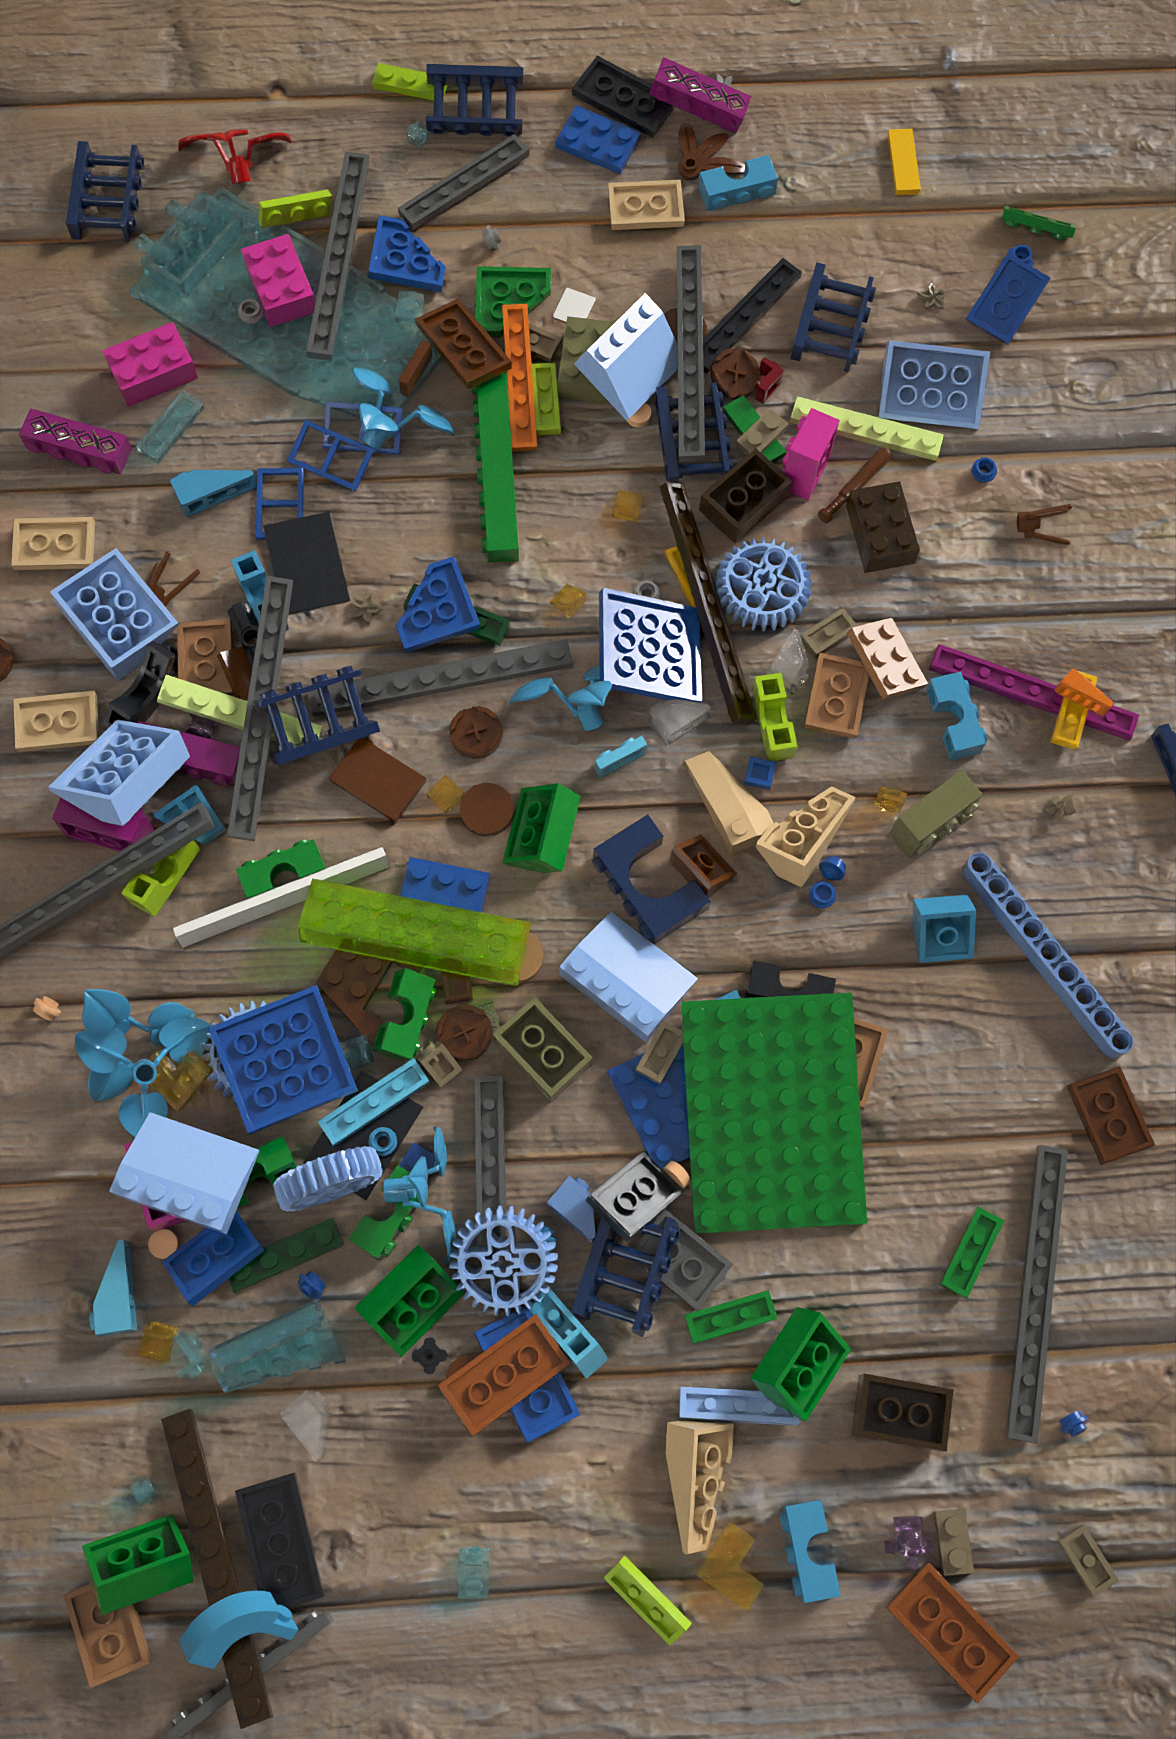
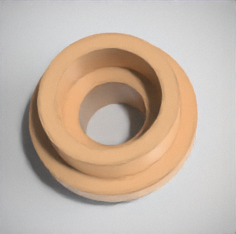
M44 996L42 1000L36 998L34 1001L33 1011L47 1020L53 1021L55 1016H59L61 1013L57 1008L59 1004Z

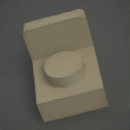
M437 1040L425 1043L418 1050L419 1054L415 1057L416 1061L424 1067L440 1088L462 1071V1068L446 1047Z

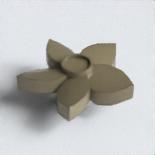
M931 283L928 291H920L917 295L927 299L924 304L925 310L932 306L943 310V298L947 292L942 289L937 290Z
M371 593L366 595L363 601L358 598H352L353 604L357 609L353 611L351 618H359L363 615L365 622L370 624L372 614L382 611L379 605L373 603Z
M1054 795L1052 801L1055 806L1044 810L1046 814H1055V818L1059 822L1064 816L1076 813L1073 806L1074 795H1067L1063 799Z

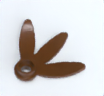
M689 123L681 124L679 144L684 157L679 161L678 170L684 179L694 180L701 171L722 166L726 174L744 173L745 164L731 158H710L725 145L729 138L728 134L719 133L713 135L696 149V136L692 126Z

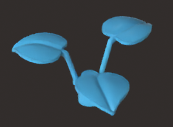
M355 367L352 369L355 379L365 388L377 392L378 395L376 407L367 403H362L359 407L361 422L366 432L363 440L369 446L380 449L387 437L392 438L394 433L414 417H420L421 421L430 427L450 433L452 436L455 435L449 421L439 411L425 405H419L417 410L413 411L396 425L391 418L380 411L384 393L390 394L392 392L389 383L373 371Z
M598 664L587 670L583 675L585 681L591 680L590 685L571 693L568 699L555 684H552V678H540L520 687L513 694L509 703L512 705L513 702L535 699L545 694L548 690H553L572 711L573 716H579L583 729L589 731L600 727L604 723L598 706H604L606 696L612 688L611 681H598L600 680V666ZM572 703H577L578 708L576 709Z
M103 989L84 990L82 1022L86 1030L92 1034L103 1035L109 1033L114 1026L119 1028L123 1034H126L130 1025H134L145 1032H150L149 1038L154 1045L164 1046L159 1040V1032L167 1022L179 1017H194L193 1010L179 1003L168 1002L157 1006L151 1012L148 1018L150 1026H146L134 1020L132 1016L128 1017L131 1012V1006L123 995ZM118 1060L115 1070L111 1073L102 1074L91 1070L88 1077V1091L94 1101L100 1102L125 1092L132 1084L134 1078L132 1069Z
M179 1017L167 1022L159 1032V1040L166 1048L152 1062L148 1059H141L133 1063L121 1054L126 1050L127 1041L123 1032L115 1026L109 1033L103 1035L92 1034L87 1030L77 1032L75 1035V1046L84 1064L97 1073L113 1072L118 1060L132 1069L135 1081L142 1085L141 1095L130 1094L122 1101L119 1107V1119L123 1127L136 1137L149 1113L167 1118L168 1106L163 1095L158 1092L146 1093L148 1084H151L156 1079V1066L159 1065V1062L168 1052L171 1059L180 1064H189L196 1061L205 1050L203 1044L207 1043L208 1037L206 1033L210 1032L209 1027L211 1025L202 1019L194 1017Z
M435 1126L433 1127L435 1130V1163L433 1167L427 1169L426 1158L420 1157L409 1175L403 1176V1178L385 1179L384 1198L386 1203L403 1202V1207L412 1206L441 1216L447 1248V1256L443 1262L445 1264L451 1260L450 1253L454 1249L452 1243L456 1238L452 1212L426 1205L428 1199V1175L439 1171V1176L442 1177L447 1167V1149L440 1127ZM416 1193L419 1203L411 1201V1198H416Z

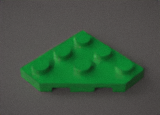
M477 266L475 319L490 337H501L504 334L502 305L527 304L529 313L551 295V268Z

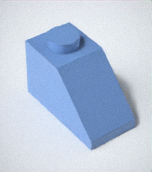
M568 1176L549 1199L547 1207L592 1243L596 1236L593 1208L586 1202L587 1197L591 1194L588 1192L590 1186L579 1177L574 1180Z

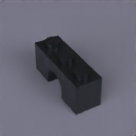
M754 961L750 970L745 998L833 994L836 979L808 973L804 988L799 991H789L780 982V966Z

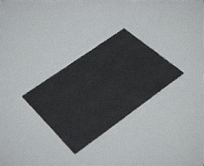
M329 512L263 526L275 577L293 580L289 614L350 601Z
M360 1071L355 1079L358 1091L345 1096L338 1108L378 1082V1080ZM407 1098L335 1147L323 1131L303 1163L306 1164L317 1158L336 1153L339 1150L345 1151L348 1148L369 1147L368 1140L370 1134L377 1128L387 1127L395 1133L397 1146L390 1155L378 1156L383 1174L422 1111L423 1106ZM385 1137L378 1140L380 1147H385L388 1144V1139ZM379 1179L374 1181L373 1184L367 1185L366 1188L359 1189L358 1192L353 1193L367 1200Z

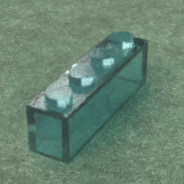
M318 1298L208 1349L212 1371L224 1393L261 1384L265 1378L279 1376V1379L291 1376L290 1372L307 1367L311 1371L321 1368L320 1364L331 1361H334L335 1364L346 1362L329 1319Z

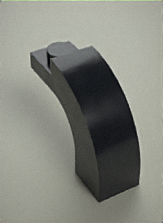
M155 641L148 644L137 678L125 693L109 702L103 724L110 727L116 720L138 723L139 721L146 722L161 704L157 702V698L165 676L175 677L176 672L171 669L176 655Z

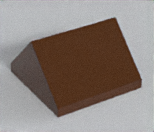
M702 835L674 846L671 851L669 862L689 883L696 880L708 898L737 875L734 869Z

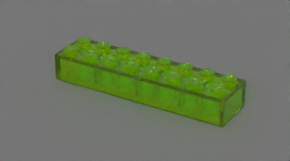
M313 878L298 924L299 938L302 943L515 986L519 985L531 928V922Z

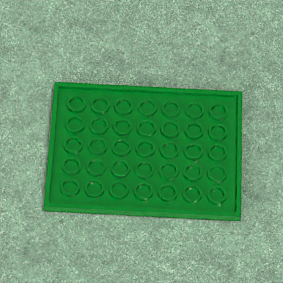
M852 993L681 1002L694 1233L867 1224Z

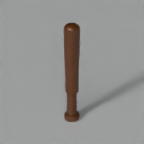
M880 448L841 489L839 495L831 504L819 510L818 517L821 521L829 523L833 519L832 515L847 502L850 490L862 488L891 460L892 453L888 448Z

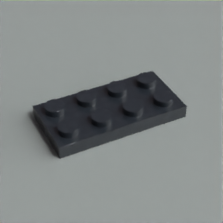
M598 55L572 88L573 96L652 138L675 109V106L649 95L652 87L651 83Z
M296 1473L235 1490L257 1590L270 1592L276 1604L286 1608L324 1597L325 1594Z

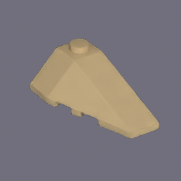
M710 751L685 760L684 763L729 856L756 845L767 828L773 824L768 810Z
M831 786L809 800L808 805L799 811L794 810L782 822H775L770 825L756 843V848L778 877L802 887L816 868L855 802L856 797Z
M700 1420L667 1422L666 1458L682 1551L685 1554L708 1550L717 1511L714 1508L718 1491H723L725 1484L724 1481H721L725 1463L730 1464L734 1430V1423Z

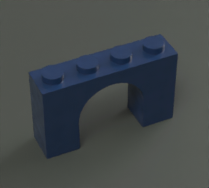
M647 814L595 847L592 862L599 873L604 872L608 877L609 881L607 883L611 891L615 895L619 894L624 900L623 907L628 915L636 917L640 923L638 928L646 939L650 938L655 944L707 911L711 901L696 880L664 898H650L634 888L629 877L632 865L638 859L662 845L663 834Z

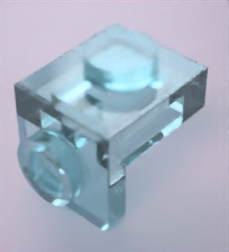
M399 291L395 322L416 325L415 318L422 316V313L425 311L424 294L414 291Z
M360 1035L340 1043L351 1072L374 1063L367 1036Z
M182 1330L173 1339L191 1362L182 1368L177 1375L180 1379L185 1380L189 1377L192 1380L205 1370L204 1364L209 1359L201 1350L204 1344L194 1332L189 1334Z
M478 1546L460 1548L458 1560V1598L488 1599L489 1548H480Z

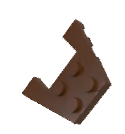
M345 935L316 983L373 1046L379 1024L385 1022L364 1011L390 966L392 963H395L403 968L420 973L431 954L423 949Z

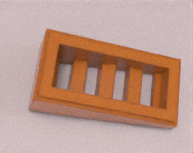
M1074 668L1059 682L1054 690L1059 695L1102 717L1114 705L1111 699Z

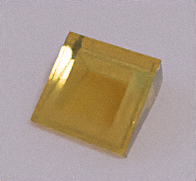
M566 584L550 603L568 618H571L587 601V593Z
M150 1321L143 1330L139 1356L168 1363L178 1327Z

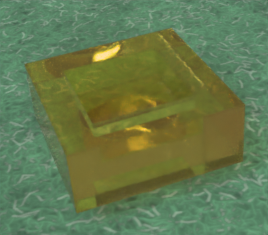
M619 489L612 516L637 522L644 495Z
M446 775L426 793L427 797L445 814L465 794Z
M880 786L874 805L880 806V809L886 812H900L907 793Z

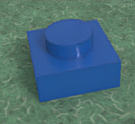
M750 756L744 785L770 791L776 762Z
M413 1143L399 1166L411 1172L420 1157H425L427 1169H430L435 1163V1155Z

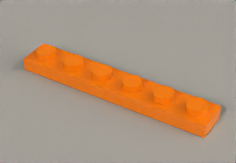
M527 304L502 305L505 354L512 362V369L506 371L512 452L536 451L537 436Z

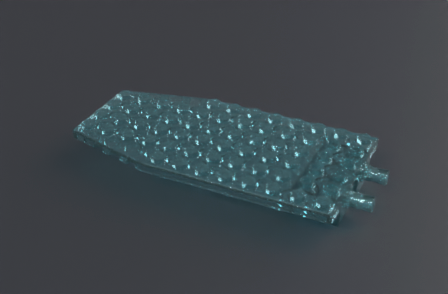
M221 186L212 196L201 191L187 208L176 200H170L173 206L168 203L165 212L177 220L157 242L144 234H140L139 237L141 239L137 237L135 241V248L141 250L146 255L141 259L144 274L129 290L132 297L292 396L325 407L326 401L351 404L367 403L376 406L378 400L377 392L365 388L355 379L352 373V369L355 367L373 371L389 383L392 392L390 394L384 393L381 406L404 408L443 359L431 345L432 359L410 396L406 397L400 393L398 379L422 341L430 342L417 328L415 318L410 313L407 314L400 307L399 302L393 296L391 297L378 281L368 278V275L351 265L332 361L307 358L306 350L313 314L270 328L264 314L262 319L255 324H247L241 321L238 315V308L241 302L245 299H254L259 302L245 268L241 252L242 248L289 234L314 294L315 303L326 250L284 224L261 228L258 223L259 209ZM331 408L360 418L359 410ZM382 412L392 420L397 415V413Z

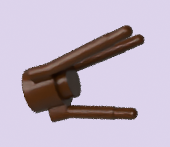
M1068 504L1036 511L1018 512L1017 531L1024 532L1025 538H1037L1069 545L1070 540L1034 531L1035 529H1040L1042 517L1067 513L1068 509H1072L1073 506Z
M169 551L165 553L160 563H155L147 582V586L165 607L171 599L200 574V570H195L165 597L163 595L165 590L157 585L171 555Z

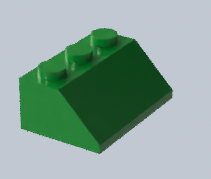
M559 783L521 788L502 863L540 873L562 872L581 796Z
M417 1245L354 1308L402 1357L465 1293L462 1290L457 1291V1284L421 1246Z
M796 1307L750 1379L768 1399L801 1421L806 1422L848 1356L851 1348L821 1312Z
M173 1514L82 1545L93 1592L101 1615L194 1582L190 1553Z

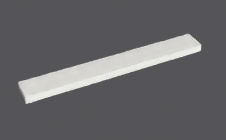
M380 847L174 927L173 930L180 945L184 948L389 868V863L383 847Z

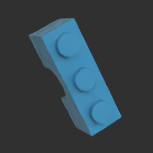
M769 155L746 160L743 179L735 180L728 177L723 166L700 172L698 189L707 211L720 210L726 206L738 203L743 204L750 200L767 198L776 194L778 177Z
M254 550L231 559V563L259 625L266 573Z
M961 672L930 679L926 692L933 712L949 711L958 719V724L948 726L942 735L950 761L981 753L986 745L987 735L983 727L980 728L978 709L976 704L971 702L968 681L963 679Z
M822 1500L782 1506L784 1513L779 1514L782 1532L788 1533L790 1545H785L788 1563L794 1564L796 1577H791L795 1597L800 1596V1600L807 1603L841 1596L835 1565L830 1562L815 1564L807 1554V1544L810 1538L816 1534L828 1532Z

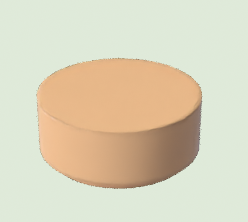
M644 403L627 422L637 428L646 426L651 420L650 406Z
M670 1161L663 1168L682 1189L691 1182L689 1174L677 1162Z
M168 1229L157 1230L149 1239V1251L156 1258L164 1260L179 1249V1239L175 1233Z

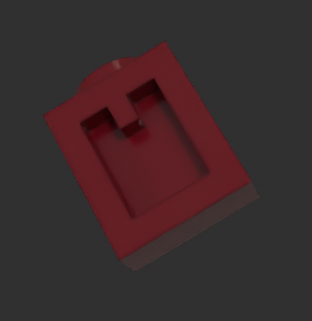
M765 357L761 360V377L755 386L757 388L755 399L761 404H764L781 385L784 370L776 362L770 361Z

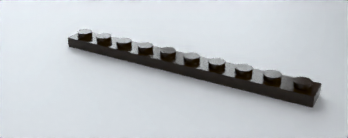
M666 481L659 486L691 588V594L698 611V617L706 637V643L710 650L713 666L718 676L728 714L732 723L750 724L757 720L720 598L717 594L716 585L684 484Z
M187 1409L165 1417L161 1421L210 1607L228 1596L241 1593L194 1413L192 1409ZM250 1634L234 1642L222 1656L240 1729L273 1718L253 1637Z

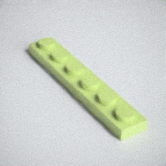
M798 396L796 398L790 419L792 424L798 425L802 415L807 417L810 409L813 408L840 420L836 433L838 436L937 461L944 434Z
M169 675L165 676L157 698L158 703L240 730L244 728L248 701ZM279 712L288 741L292 742V745L302 743L301 738L304 736L298 718ZM311 722L314 734H317L319 737L322 726ZM272 727L270 739L277 741Z

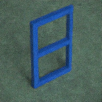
M326 401L324 428L330 430L331 408L359 410L361 404ZM380 407L381 412L397 413L396 425L402 421L403 408ZM360 419L359 443L365 445L363 440L365 431ZM401 428L395 433L394 449L373 448L375 453L400 455ZM324 434L322 448L330 449L332 444L329 443V435ZM339 444L338 450L366 452L352 445Z
M304 420V424L287 462L356 491L372 455L375 453V449L308 420ZM309 427L335 438L321 470L295 459ZM341 441L367 452L353 483L327 473Z
M257 468L256 540H266L265 533H262V507H298L297 518L303 517L304 468ZM263 475H298V500H263Z

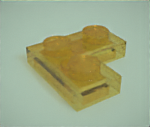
M161 1050L154 1052L148 1060L154 1061ZM194 1050L188 1052L177 1067L165 1055L159 1062V1065L156 1066L157 1076L151 1085L178 1112L186 1107L213 1070Z
M728 1521L696 1572V1575L748 1612L764 1586L763 1583L739 1567L755 1539Z

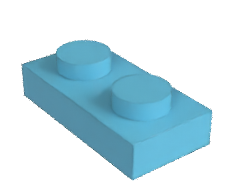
M642 736L637 739L629 738L620 745V748L612 752L607 750L601 753L597 760H595V772L598 777L602 778L646 755V741Z

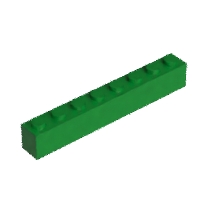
M504 372L472 388V394H477L478 401H473L474 416H479V423H474L475 439H480L481 444L476 446V461H482V468H477L478 484H483V491H478L479 507H485V514H480L481 530H486V537L481 538L482 553H488V563L519 561L507 374Z

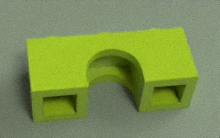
M782 673L756 676L752 692L767 760L773 762L792 759L795 756L798 745L793 723L787 720L785 707L787 696Z
M194 840L155 863L148 873L143 874L140 872L132 877L121 894L133 906L156 917L200 851V847Z

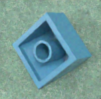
M968 894L913 899V929L919 963L974 958L976 909Z

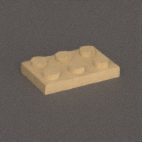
M681 180L608 183L611 230L684 227L685 218Z
M15 518L12 568L14 570L85 569L93 563L94 518Z
M95 690L14 699L15 749L17 752L92 745L99 738L98 705Z

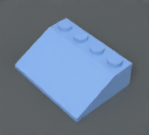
M645 293L574 365L627 421L656 392V387H661L678 369V345L663 312Z
M889 340L886 343L882 368L878 418L979 429L990 352Z
M117 548L50 591L58 609L117 681L142 665L148 644L153 641L162 644L179 626L176 619Z
M116 720L48 788L52 793L103 822L123 826L181 768L190 755L178 730Z
M612 912L576 946L561 964L559 975L645 1043L650 1040L662 1021L667 1019L698 980L697 977Z
M149 1113L123 1158L109 1192L117 1197L227 1235L259 1150Z

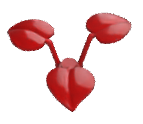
M244 129L229 130L225 133L189 135L178 140V150L180 151L185 146L198 140L213 141L226 165L227 171L230 172L232 184H239L251 181L249 167H252L251 154L253 146L261 142L273 140L291 143V138L286 133L275 132L248 140L245 161L244 156H236L232 137L249 134L248 130ZM218 140L228 142L232 155L229 161Z

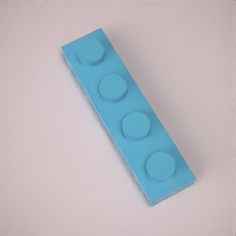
M413 1058L317 1122L335 1147L428 1085L430 1081Z

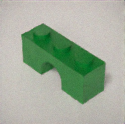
M312 839L310 841H298L292 848L284 851L281 849L272 851L266 858L261 860L253 859L246 861L236 871L245 895L249 899L274 889V879L281 872H294L301 879L326 868L316 843Z
M407 968L395 971L387 998L393 999L402 1005L404 1018L399 1025L392 1022L379 1024L372 1047L373 1052L399 1061L412 1060L417 1054L420 1046L418 1037L420 1031L425 1027L428 1018L425 1013L428 1004L432 1002L435 995V988H433L434 978Z
M283 1136L257 1148L259 1153L237 1208L249 1203L245 1191L252 1180L266 1177L273 1185L282 1174L297 1168L292 1152Z
M397 1165L389 1179L403 1178V1176L409 1175L410 1172ZM416 1193V1198H411V1201L419 1203ZM395 1202L394 1213L389 1219L384 1221L373 1220L365 1214L349 1237L350 1242L381 1261L383 1256L388 1258L397 1244L394 1242V1239L400 1231L404 1233L413 1220L410 1215L415 1207H403V1202Z

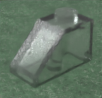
M793 629L767 672V675L782 673L785 691L791 695L795 693L797 688L802 689L809 678V675L806 674L809 662L799 630Z
M670 698L664 703L660 701L651 707L648 723L667 747L708 720L711 707L708 704Z
M307 1389L279 1414L316 1462H320L325 1455L329 1413L325 1407L329 1404L319 1391L313 1393Z

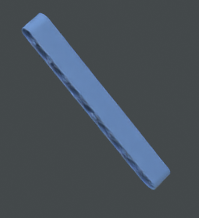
M982 852L972 854L965 863L962 872L965 880L1103 1054L1108 1058L1118 1059L1129 1052L1133 1047L1134 1040L1128 1029L992 859ZM972 864L980 865L983 872H976L972 868ZM989 885L996 886L1000 894L992 893ZM1006 907H1013L1017 912V916L1010 915ZM1023 928L1031 929L1034 933V938L1027 937ZM1041 950H1047L1051 954L1052 960L1045 959L1041 954ZM1058 972L1066 973L1069 977V982L1062 981ZM1076 994H1082L1086 998L1087 1004H1081L1077 1000ZM1094 1016H1099L1103 1019L1104 1027L1098 1026L1095 1023ZM1112 1038H1116L1122 1043L1121 1050L1114 1047Z

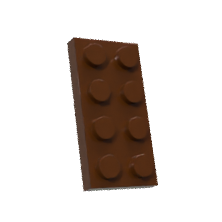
M459 298L415 318L417 328L468 390L512 369L511 360Z

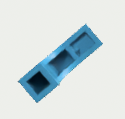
M246 1591L228 1596L204 1610L190 1624L179 1640V1643L188 1663L214 1669L226 1650L244 1636L253 1633H267L292 1640L298 1632V1628L292 1618L291 1611L282 1605H277L270 1592Z

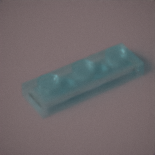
M182 390L136 445L137 451L158 464L204 409L203 403Z

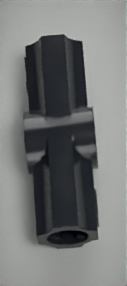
M239 602L232 605L227 610V613L253 668L256 643L248 644V641L254 638L257 639L259 625L249 603Z

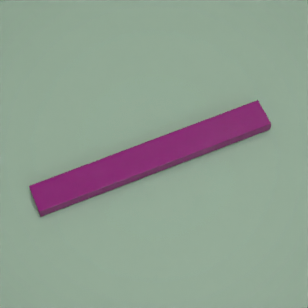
M941 644L937 645L929 667L930 671L942 675L961 672L963 679L967 680L970 685L1058 715L1063 696L1054 691L1057 685ZM1114 705L1104 717L1088 710L1085 725L1130 741L1133 737L1139 714Z

